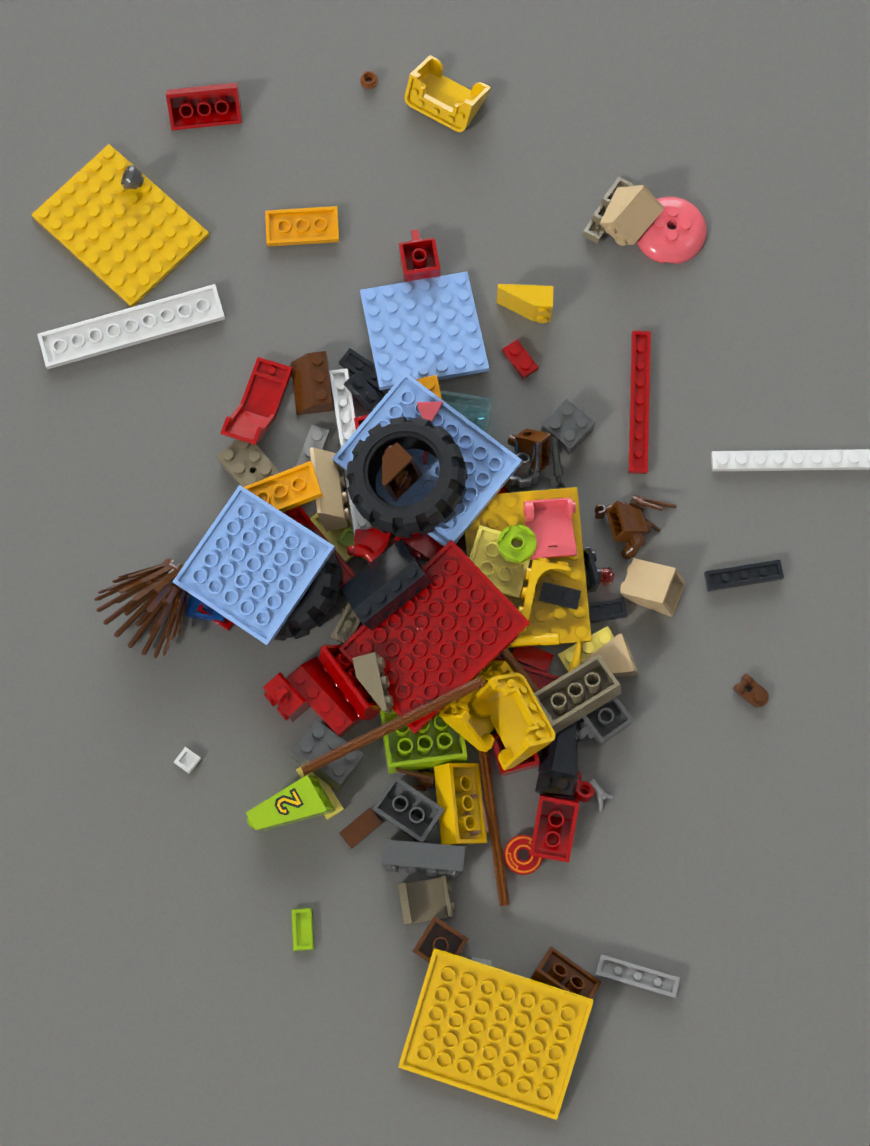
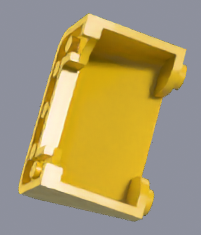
M430 55L410 73L404 96L405 102L409 107L456 132H463L488 97L491 87L482 82H477L473 85L472 90L456 83L442 75L443 64Z
M493 660L476 678L482 677L486 684L492 677L514 673V671L506 661ZM477 688V691L475 690L471 694L459 697V700L457 699V701L455 700V702L446 705L439 715L444 722L477 750L487 752L492 748L495 740L490 734L494 729V725L489 716L480 717L476 715L469 704L472 697L480 690Z
M520 673L492 677L469 701L476 715L490 717L506 748L498 755L503 770L512 769L555 739V732L526 678Z

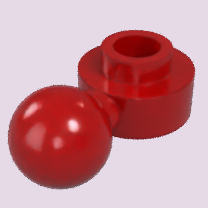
M578 771L575 798L581 802H588L592 799L595 790L590 783L581 781V773Z

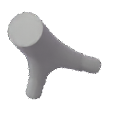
M593 779L589 783L594 787V793L599 803V811H603V800L606 798L613 799V796L604 792L595 779Z

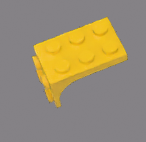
M538 557V560L533 559L532 568H527L525 578L528 581V587H523L521 597L524 601V606H519V611L528 621L530 620L538 582L550 573L571 575L572 567H569V563L557 561V564L549 563V559Z

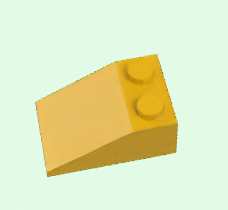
M498 284L496 303L531 321H537L538 323L551 322L554 286Z

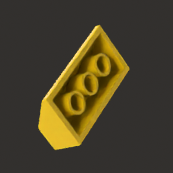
M447 763L435 766L437 804L445 809L439 819L441 844L464 846L487 843L482 809L483 800L481 801L482 789L479 763ZM477 794L478 798L473 799L470 795ZM481 830L480 834L470 836V831Z

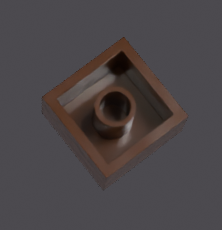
M434 916L412 952L429 963L434 948L459 956L469 938Z

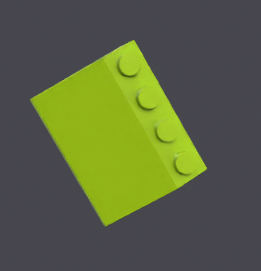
M393 709L392 713L380 710L381 724L383 726L386 723L389 724L388 722H393L395 718L397 720L398 718L400 719ZM440 712L417 734H414L407 725L403 726V728L401 727V729H396V731L387 734V736H383L388 774L398 773L395 770L396 768L413 771L434 768L435 766L447 763H466L468 756L465 738L444 722L439 715Z

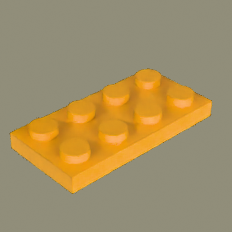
M337 206L265 210L267 247L339 242Z
M312 461L244 487L281 512L323 497Z

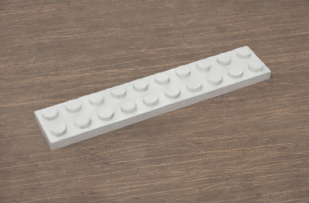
M213 284L37 335L45 366L47 369H51L225 319L216 285Z

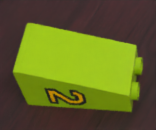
M306 775L247 811L248 818L246 820L252 829L270 830L330 814L336 810L317 776Z

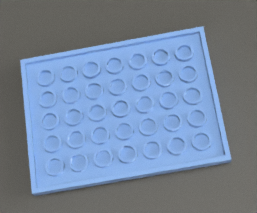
M405 372L332 458L333 461L347 471V464L354 457L352 454L354 447L360 439L365 441L370 436L368 433L370 429L379 423L382 427L391 424L390 419L405 416L407 420L413 421L415 417L422 418L417 407L418 402H440L443 400ZM443 401L432 424L434 426H442L452 435L453 440L462 452L468 478L465 481L467 490L463 502L457 504L454 509L456 514L446 524L442 521L435 526L436 531L428 533L431 538L444 547L450 540L455 544L523 461ZM405 450L415 460L422 476L396 502L382 484L381 465L375 483L377 495L388 504L395 506L413 505L425 499L435 488L440 473L439 461L432 454L427 453V463L423 464V450Z

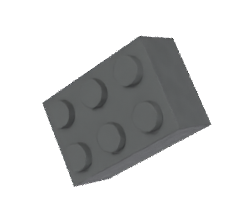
M316 720L292 749L291 758L303 766L307 762H312V759L313 761L314 758L317 760L316 757L319 759L318 756L321 758V755L330 753V750L332 752V749L335 751L334 748L337 750L339 746H344L348 742ZM355 750L346 754V756L344 755V757L342 756L340 759L328 763V765L326 764V766L324 765L322 768L312 771V773L339 792L362 763L364 754L359 750Z

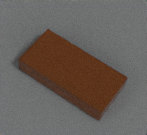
M368 808L339 834L350 848L353 849L383 823L371 808Z

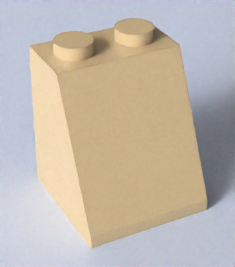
M644 185L618 187L604 213L600 225L615 239L617 244L621 246L634 245L661 214L664 206Z
M633 558L632 563L627 568L626 579L621 584L620 593L628 601L673 617L686 582L676 568Z

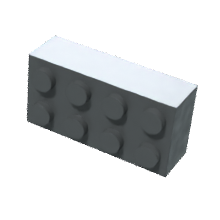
M384 839L382 866L386 867V871L390 872L406 869V873L418 874L419 870L426 871L427 875L438 876L439 872L447 873L448 877H459V874H463L465 846Z

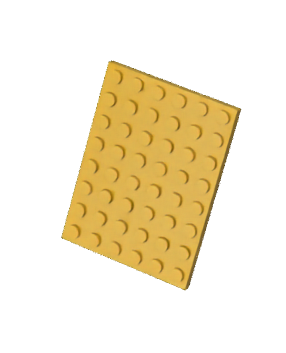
M108 144L31 215L33 219L130 307H135L202 244L210 234L143 173L144 181L141 187L137 189H124L121 185L122 175L126 167L133 164Z
M577 487L496 494L465 532L467 556L470 558L479 525L502 532L509 526H525L524 501L569 497L572 501H575L576 512L572 515V525L577 556L546 558L549 559V563L557 564V561L569 563V567H572L571 575L550 573L538 582L529 620L531 625L520 636L559 633L560 644L575 643L578 640L581 642L592 641ZM530 560L528 568H532L533 560ZM524 579L519 598L505 595L518 610L519 606H524V601L521 597L523 587H528L526 579ZM543 582L580 590L581 595L577 610L540 602L539 597ZM539 645L508 646L507 648L527 647V646H539Z
M434 948L398 1068L557 1120L591 1012L593 999Z

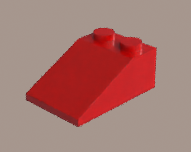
M540 793L530 856L569 863L579 800Z

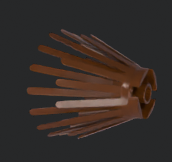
M166 559L160 565L118 576V579L112 581L118 584L99 591L98 593L100 594L107 593L94 599L99 601L114 593H121L119 596L98 607L96 611L101 612L111 605L121 603L136 594L132 600L106 618L103 622L105 625L112 622L122 613L128 616L143 604L114 634L115 637H119L144 612L136 622V626L141 627L128 643V648H132L160 611L149 630V635L151 636L142 650V655L147 654L171 608L172 611L154 653V658L158 657L165 638H167L163 650V656L166 655L171 640L175 639L177 629L179 636L181 633L189 593L173 583V580L184 566L181 563L177 566L173 565V559Z

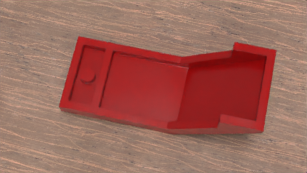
M257 357L241 403L230 417L226 416L220 434L257 445L275 421L293 368Z

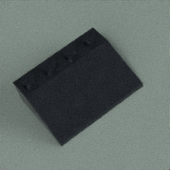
M399 539L341 588L362 624L370 630H374L433 581L405 542Z

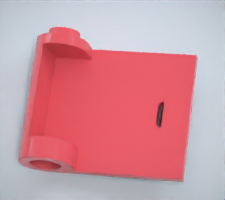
M570 497L523 502L525 526L534 532L537 540V549L530 560L538 559V557L577 556L572 525V515L576 512V504Z

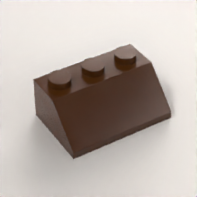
M326 351L307 353L291 362L296 414L305 415L334 411Z
M397 442L389 446L382 456V484L396 502L422 476L413 457Z
M551 946L529 978L590 999L594 997L601 984V981Z

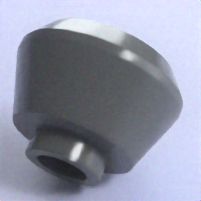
M134 165L127 166L121 179L123 188L137 189L141 187L144 181L142 172Z

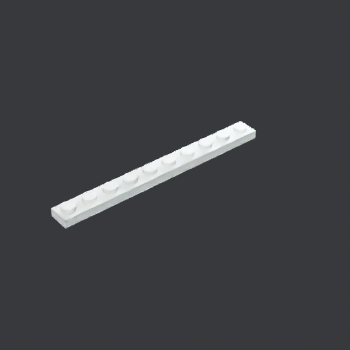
M347 368L329 371L341 448L356 431L352 394L343 385L349 379ZM344 469L345 479H346V486H347V492H348L349 481H348V479L346 478V473H347V471ZM348 492L354 534L355 529L372 528V525L358 512Z
M870 449L712 451L711 465L712 471L870 470Z

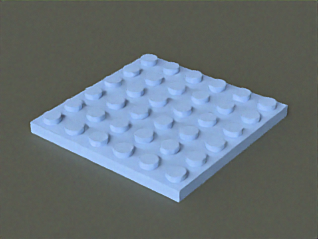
M468 272L360 290L379 390L391 389L405 372L415 380L437 375L438 380L489 371Z
M239 485L177 574L173 583L269 646L336 547Z

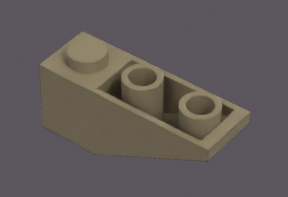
M376 652L352 658L356 678L384 712L392 713L393 699L387 689L389 687V680L384 674V658Z

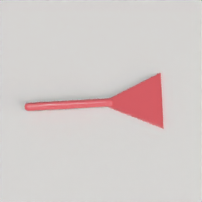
M443 401L418 402L417 407L422 418L433 422ZM424 451L423 464L427 463L428 452Z

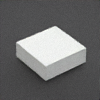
M185 747L173 763L188 774H191L202 758Z

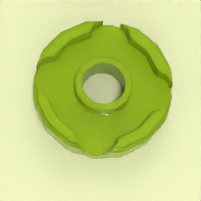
M524 525L509 526L501 532L498 538V549L505 560L512 563H522L534 555L537 549V540L534 532L529 527ZM514 540H521L523 544L521 547L515 548L512 546V542Z

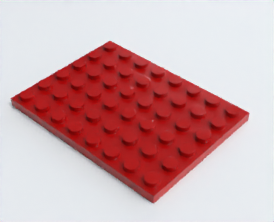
M452 540L423 566L433 581L374 630H370L365 625H362L339 647V650L353 665L352 658L373 652L384 658V674L389 680V687L387 689L393 699V707L391 708L399 717L404 716L406 713H411L413 709L415 711L416 709L418 710V707L429 704L431 700L433 702L434 700L436 701V698L447 695L449 691L452 693L454 689L465 686L467 682H472L531 625L526 617ZM441 706V709L430 712V714L423 716V718L421 717V719L419 718V720L412 721L407 726L414 734H417L445 706Z

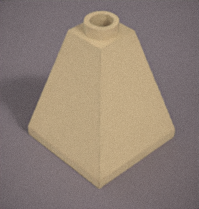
M622 633L615 636L583 661L584 663L599 654L615 677L639 675L627 640Z

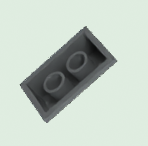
M394 776L372 810L415 841L424 843L445 809Z

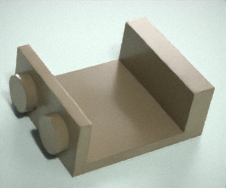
M446 876L398 884L404 925L428 922L434 916L438 919L452 917V912H456L454 900L449 899L448 893L452 892L451 881L446 880Z

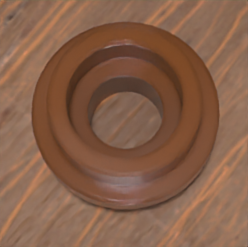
M366 71L361 76L360 83L362 87L372 89L377 85L378 78L373 72Z

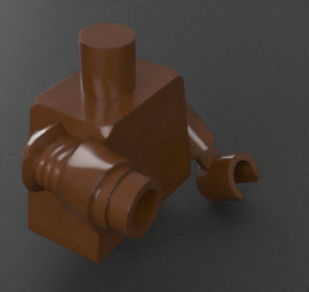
M619 501L609 504L608 507L602 504H598L595 507L596 519H603L605 513L607 514L614 541L627 542L621 551L622 557L627 560L635 557L639 547L645 543V535L652 531V523L645 521L643 511L630 506L626 502Z

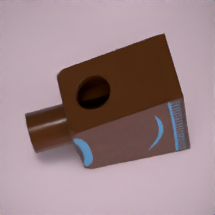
M527 428L518 435H510L508 445L515 447V455L526 453L530 456L532 462L531 469L541 472L550 464V433Z

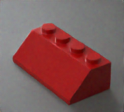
M238 82L169 89L166 92L171 130L242 123Z
M343 644L323 645L320 648L319 661L323 665L324 671L332 677L335 686L343 692L346 701L354 707L359 718L362 720L374 719L382 709L356 678L354 665L339 650V647Z
M316 656L300 665L286 680L307 700L309 706L322 721L342 738L362 719L357 716L354 707L346 701L343 692L335 686L332 677L324 671L323 665Z

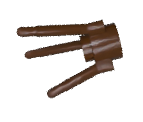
M633 495L629 504L641 509L643 512L646 506L660 511L663 510L661 506L676 508L674 504L648 499L640 495ZM644 517L646 522L652 523L650 520ZM652 523V528L660 532L661 529Z
M401 768L395 769L397 772L417 777L416 783L420 785L411 786L415 790L426 791V787L432 788L434 772H429L428 769L416 770L419 772Z

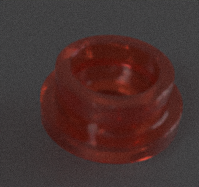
M611 567L602 568V580L600 582L604 586L612 583L615 573L612 572Z

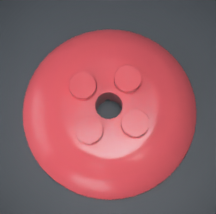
M678 197L658 198L657 200L664 206V210L636 242L641 251L656 262L674 264L686 262L695 257L705 243L707 235L705 219L697 207L687 200ZM668 227H675V229L671 230Z

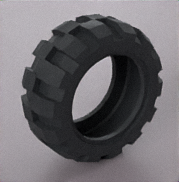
M405 416L390 419L391 424L382 427L379 423L368 431L370 436L365 441L360 439L352 451L354 455L353 460L347 464L348 492L358 512L375 529L384 534L388 532L393 533L396 537L411 538L412 534L421 533L423 536L436 531L435 526L442 521L446 524L456 514L454 509L457 504L463 502L467 490L465 487V481L468 478L466 463L452 435L442 426H434L431 420L415 417L414 421L407 420ZM396 442L404 450H423L432 454L439 461L440 473L435 488L425 499L413 505H391L382 501L376 493L375 483L377 473L382 465V456L385 450Z
M309 529L310 531H312V532L315 533L316 535H318V536H320L321 538H323L317 531H313V530ZM334 551L312 582L306 597L295 607L273 640L285 641L286 638L294 637L298 639L310 634L311 629L316 626L320 628L330 618L328 614L332 607H337L341 596L339 586L343 582L342 569L338 564L337 555Z

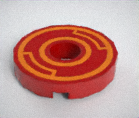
M515 836L507 842L504 848L503 857L506 866L510 871L518 875L534 873L543 861L541 857L530 856L531 836ZM521 849H525L529 853V858L525 861L518 858V851Z

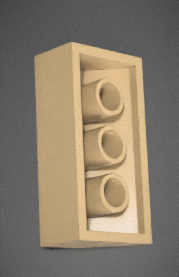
M313 447L310 448L311 461L323 493V497L316 499L317 514L326 532L349 527L348 520L351 519L349 508H346V503H349L347 492H344V487H346L345 477L342 476L344 469L333 461L332 458L336 453Z

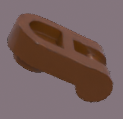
M745 673L741 677V682L736 684L733 690L752 706L763 707L769 700L768 692L754 681L750 675ZM747 686L752 688L749 693L745 690Z

